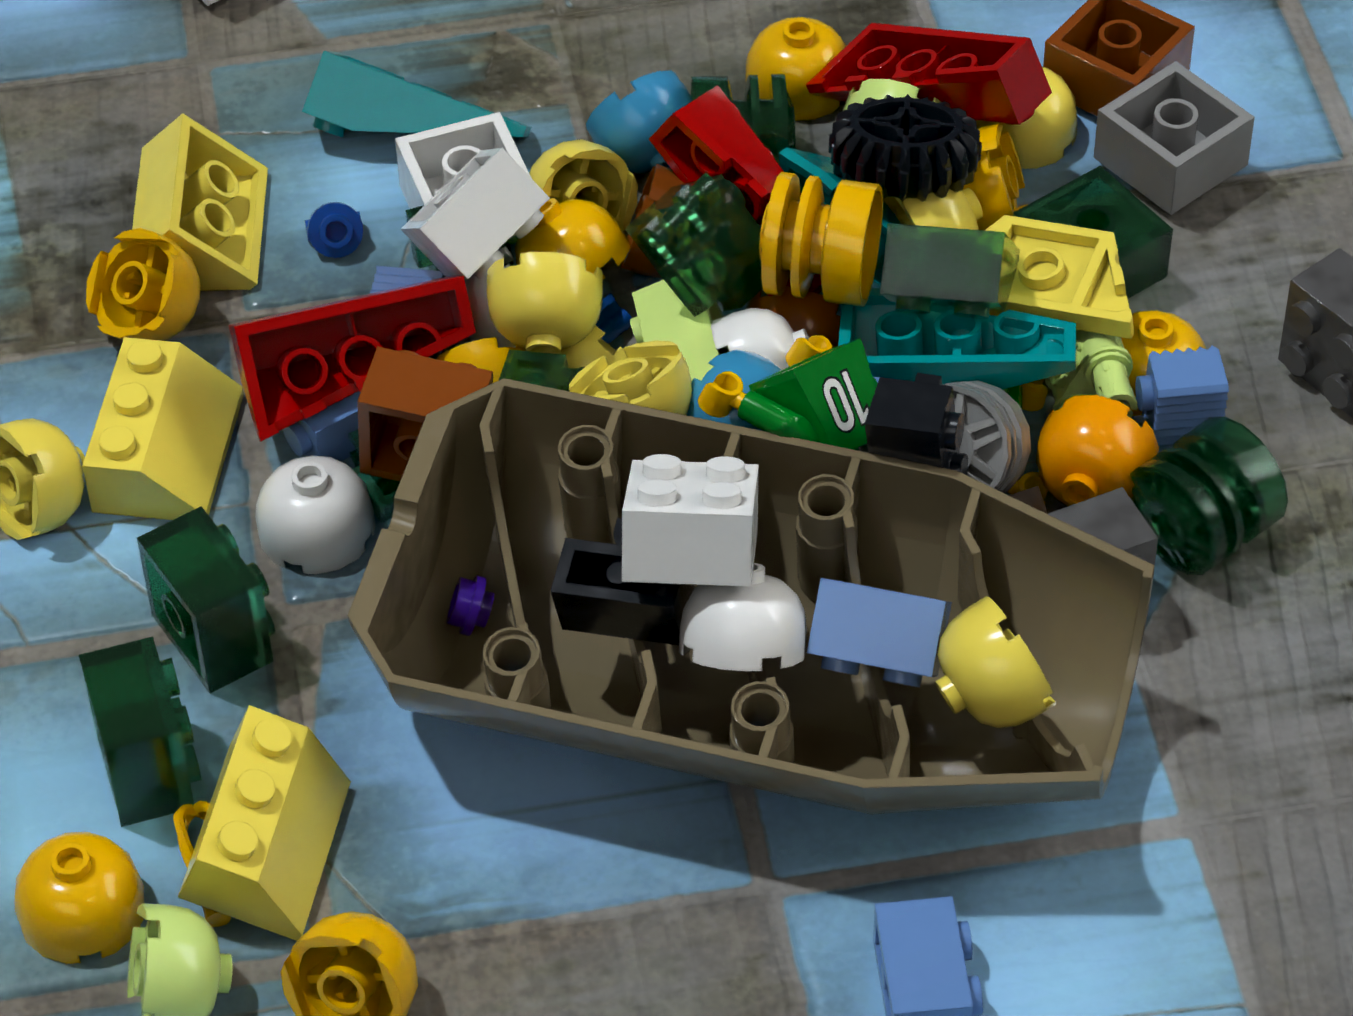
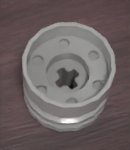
M979 380L942 384L953 386L955 412L963 413L964 432L959 453L968 455L967 476L1000 492L1007 493L1024 474L1031 453L1030 426L1020 405L1001 388Z

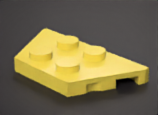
M1004 215L989 226L981 238L967 243L953 254L954 266L936 280L927 274L917 285V291L920 292V301L948 306L954 298L971 302V308L974 312L998 316L1004 311L1014 310L1076 323V330L1132 339L1134 335L1133 316L1129 308L1114 232Z

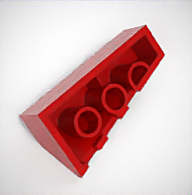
M870 23L806 84L809 94L846 102L852 88L854 87L855 92L859 91L862 81L868 79H891L920 88L917 95L918 99L928 96L933 102L934 98H937L941 102L946 101L950 103L951 108H960L966 111V115L974 120L1000 122L1007 125H1020L1034 114L1035 109L1052 93L1030 38Z
M717 85L674 112L649 140L676 176L692 191L702 210L762 287L761 260L759 256L762 219L765 208L770 201L776 178L784 171L776 162L772 152L763 145L741 116L739 109ZM815 274L809 290L818 294L822 292L821 275ZM789 277L786 286H790V287H791V285H790V277Z
M461 275L448 276L229 325L242 386L259 442L303 419L319 413L328 406L356 392H360L377 346L397 351L408 350L420 356L429 357L476 333L465 279Z

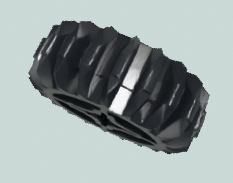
M887 94L884 99L877 100L869 97L864 100L863 104H850L847 110L837 113L836 122L833 123L832 134L829 135V153H831L833 174L843 178V180L880 184L883 199L886 197H896L903 202L906 198H917L923 202L929 193L933 192L936 196L944 198L947 196L949 189L959 192L963 190L964 185L973 182L974 174L978 169V161L981 160L982 142H979L980 131L977 129L976 120L967 116L966 111L960 108H951L950 103L946 101L932 102L928 96L923 99L911 98L907 94L902 98H894Z

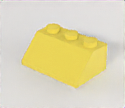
M182 113L142 147L132 229L143 228L172 239L189 254L196 266L201 281L200 291L251 290L258 284L268 168Z
M124 337L82 464L91 511L93 513L207 523L243 400V386L181 342Z
M251 705L248 706L230 743L178 898L295 941L303 936L351 783L309 727Z

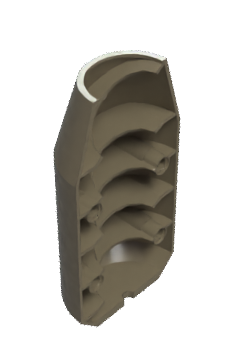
M503 378L426 415L394 496V510L391 522L387 529L382 528L347 616L354 633L395 703L404 710L872 815L1101 799L1110 780L1130 703L1148 614L1155 565L959 471L794 437L778 436L770 432ZM655 454H668L678 457L682 462H707L715 457L727 456L741 459L745 464H759L758 529L754 563L765 566V575L781 579L798 595L805 610L807 626L804 660L792 667L781 669V657L762 658V671L722 670L692 662L693 649L682 656L678 645L562 630L550 591L565 538L615 544L614 527L617 518H622V508L632 460H643ZM478 575L486 578L485 590L494 593V600L486 626L484 628L474 626L471 635L466 636L459 633L460 627L447 624V614L458 579L463 577L474 580L475 576ZM820 578L952 602L948 624L972 604L985 596L990 597L1007 617L999 623L1003 631L1008 628L1014 636L1018 634L1021 636L1047 679L1053 692L1050 696L1056 701V705L1018 726L996 728L978 722L966 709L957 714L953 713L935 684V681L944 676L941 665L938 677L922 676L920 687L884 681L885 668L860 664L858 675L822 669L823 656L807 653Z

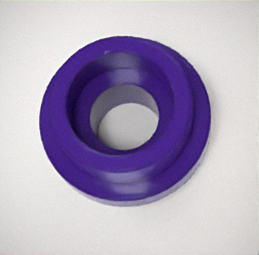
M476 575L474 580L460 577L455 586L447 614V624L460 627L459 633L462 635L470 636L474 626L484 628L487 624L493 605L494 593L485 590V577Z

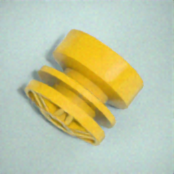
M781 172L776 178L770 201L765 208L760 231L759 256L761 260L763 291L766 294L781 296L790 277L792 295L795 298L804 299L811 287L814 275L820 274L823 299L826 302L864 307L872 289L880 247L883 217V194L880 184L841 180L836 187L831 204L828 205L824 204L823 185L819 176L810 175L800 197L799 177L795 173Z

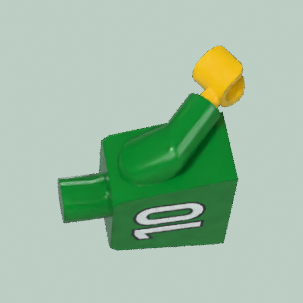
M814 335L808 340L802 337L797 338L785 356L789 367L750 384L749 388L751 391L747 394L742 392L743 382L736 373L727 371L718 374L713 383H707L698 397L699 407L710 416L723 418L728 416L734 407L738 410V418L765 432L860 451L859 447L867 443L865 421L878 383L871 374L861 338L832 348L830 341L826 337Z

